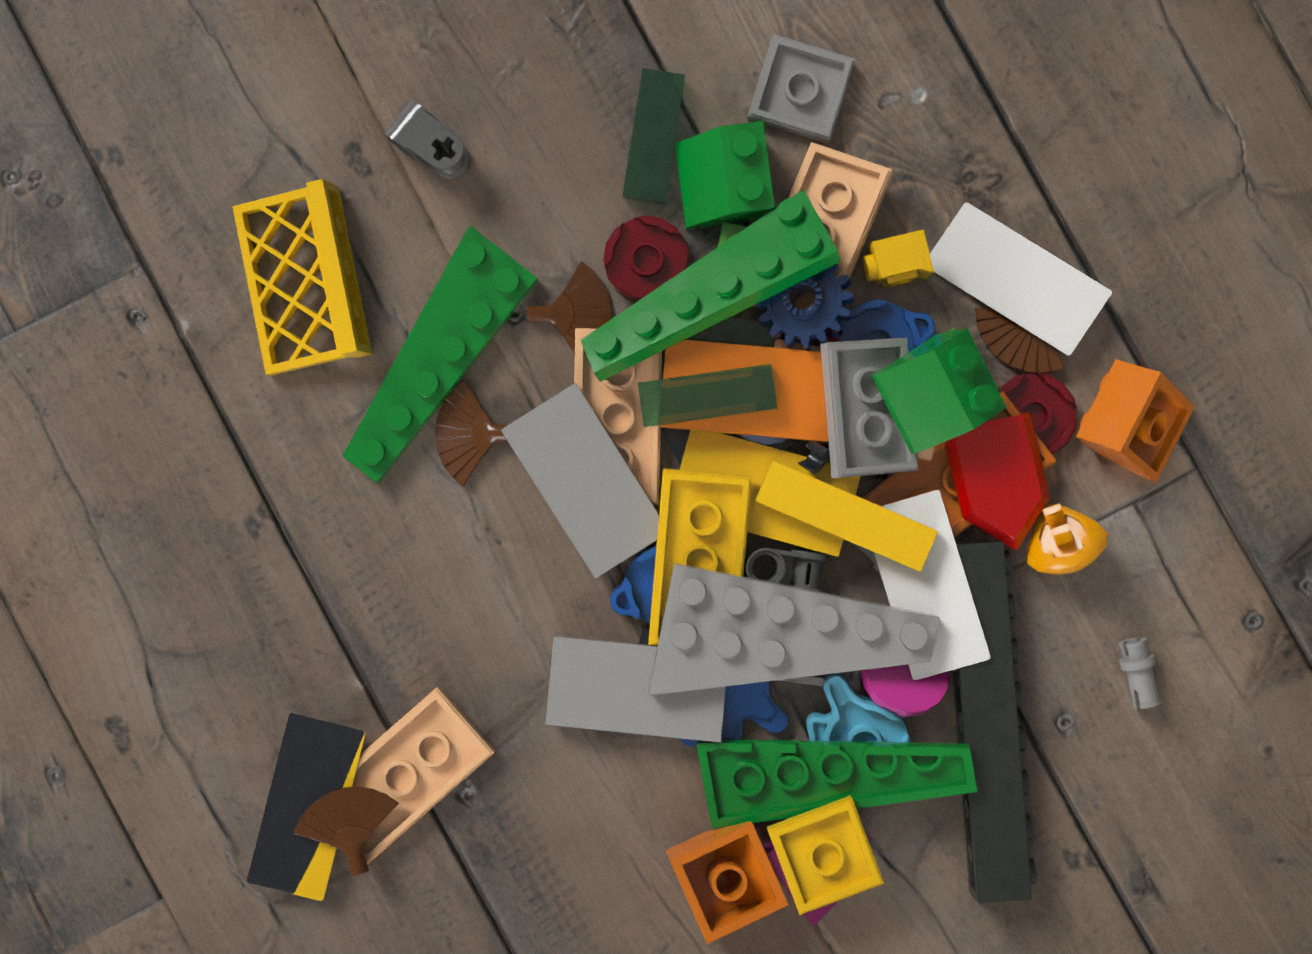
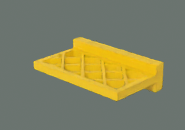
M324 179L307 182V187L232 206L266 375L272 376L348 357L359 358L373 354L340 189ZM307 200L309 216L300 229L286 220L285 217L294 203ZM279 207L276 213L271 210L272 208ZM263 211L273 217L260 239L251 233L248 215ZM281 224L297 233L285 255L269 245ZM311 230H313L314 238L309 235ZM305 240L316 246L318 255L309 271L293 261ZM253 241H254L255 243H257V246L255 247V249H254ZM265 250L281 259L270 280L259 274L257 265ZM289 266L306 276L294 297L278 287ZM320 271H321L322 279H320L319 277H317L318 274L320 273ZM314 282L324 288L326 301L318 313L302 303ZM261 283L266 286L264 290H262ZM274 292L290 302L278 323L268 317L266 304ZM298 308L314 318L302 339L286 329ZM328 314L330 315L331 322L326 319ZM322 324L333 331L336 344L335 350L320 352L310 345ZM283 334L297 343L298 347L289 361L277 363L274 347ZM306 350L313 354L310 356L302 357Z

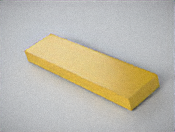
M774 460L771 462L755 500L758 503L919 572L923 568L938 533L933 528Z

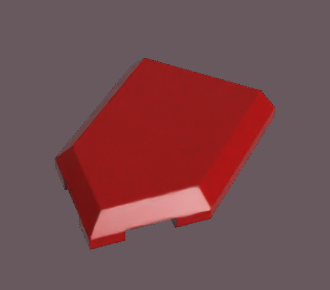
M1030 412L984 422L974 430L944 442L962 518L1017 551L1050 499Z

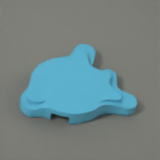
M842 673L828 674L825 677L823 688L831 706V711L827 714L812 712L808 715L806 723L809 741L911 742L905 722L901 716L895 715L896 712L890 711L886 707L882 709L873 702L871 697L857 693Z

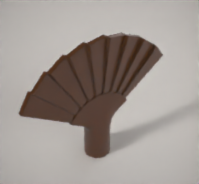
M582 261L553 304L527 306V323L553 324L560 335L564 337L574 354L575 328L598 329L611 320L609 296L602 280H600L593 269Z
M975 308L976 323L980 336L987 348L997 359L1023 372L1048 373L1064 369L1055 347L992 308Z
M466 380L456 386L445 398L435 424L437 452L443 466L451 477L464 486L490 447L496 442H508L501 431L507 425H496L491 421Z
M357 786L334 790L320 797L307 808L299 819L293 834L341 849L347 854L352 876L360 875L369 871L364 844L399 802L388 796V794L373 788Z

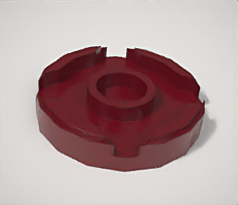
M644 215L622 223L614 229L606 242L603 261L607 278L615 290L629 300L638 302L688 268L690 256L686 241L676 226L663 218Z
M1027 373L1011 378L998 388L999 393L1004 392L1020 414L1030 412L1034 432L1052 455L1068 444L1077 425L1076 403L1074 396L1064 383L1048 374Z

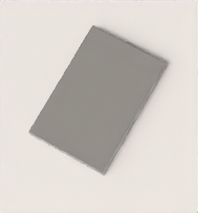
M908 338L827 342L820 344L831 478L917 471V453H910L872 378L873 374L909 352Z

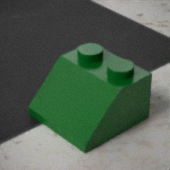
M763 121L719 126L675 143L686 230L723 225V222L735 224L757 221L775 209Z
M968 328L938 333L872 375L911 454H916L972 431L1007 408Z

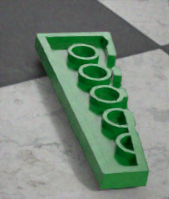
M802 190L793 197L782 201L778 207L581 339L592 370L601 382L842 261L805 190Z
M469 226L342 456L374 482L380 483L445 401V398L452 392L537 284L538 278L472 226Z
M721 739V743L698 740L696 743L711 829L748 821L758 823L787 819L847 796L852 797L856 809L978 792L970 746L967 743Z

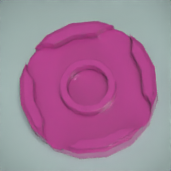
M908 665L860 670L864 688L873 702L882 709L886 707L890 711L896 712L895 715L902 717L923 715L934 708L948 690L949 671L913 680Z

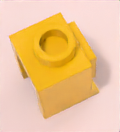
M924 229L873 241L866 249L867 255L862 257L863 268L868 282L874 280L875 285L882 283L884 289L913 282L916 278L925 280L934 273Z

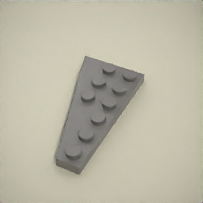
M674 563L648 696L931 662L940 618L937 615Z

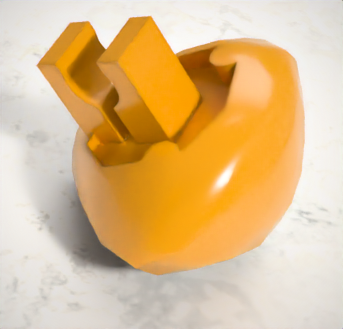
M1050 503L1045 509H1042L1043 512L1040 514L1031 533L1027 546V564L1037 572L1045 574L1063 575L1078 572L1094 562L1105 550L1109 533L1097 521L1081 512L1062 506L1060 503Z

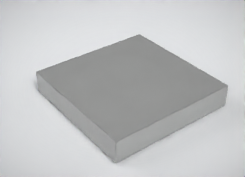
M773 34L747 120L754 122L763 121L764 125L829 144L855 58Z

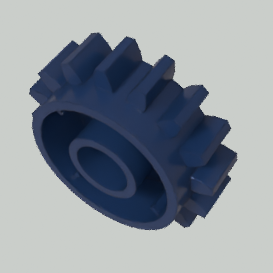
M839 263L756 304L758 309L767 311L759 317V320L764 327L773 325L769 334L775 341L784 335L787 348L792 349L796 342H801L804 349L810 351L812 342L820 341L821 344L827 343V337L832 333L838 336L843 334L840 327L841 321H851L853 317L851 311L845 308V305L854 303L855 297L852 292L843 291L851 285L848 275L837 277L841 270ZM812 293L816 295V300L809 309L798 310L795 307L797 298L802 294Z

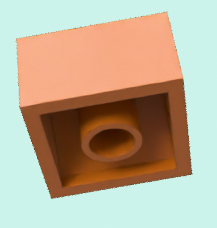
M1115 359L1109 373L1101 380L1099 392L1090 410L1082 417L1080 429L1076 437L1094 453L1148 481L1157 483L1195 406L1161 372Z
M751 821L703 832L665 850L707 944L789 905Z

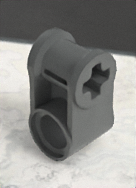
M409 101L384 135L403 153L414 160L417 159L446 180H455L462 177L470 166V156L467 149L463 146L461 138L414 101ZM444 151L449 154H451L453 151L455 153V156L452 159L448 157H443L441 159L440 157L441 153Z
M764 547L754 548L745 555L744 577L758 579L752 571L753 562L761 555H768L774 563V570L768 578L761 580L823 592L819 589L823 563L828 562L829 555L792 549L784 551Z

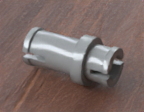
M1146 637L1129 638L1118 643L1122 653L1119 665L1122 671H1126L1132 697V707H1140V709L1161 704V697L1158 694L1153 666L1156 665L1155 655L1149 653Z

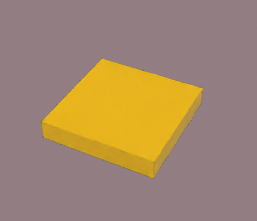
M851 796L767 827L799 915L884 884Z

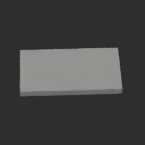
M577 383L569 386L501 429L594 578L599 577L657 540L659 513Z
M554 636L545 725L721 743L726 686L648 696L658 646Z

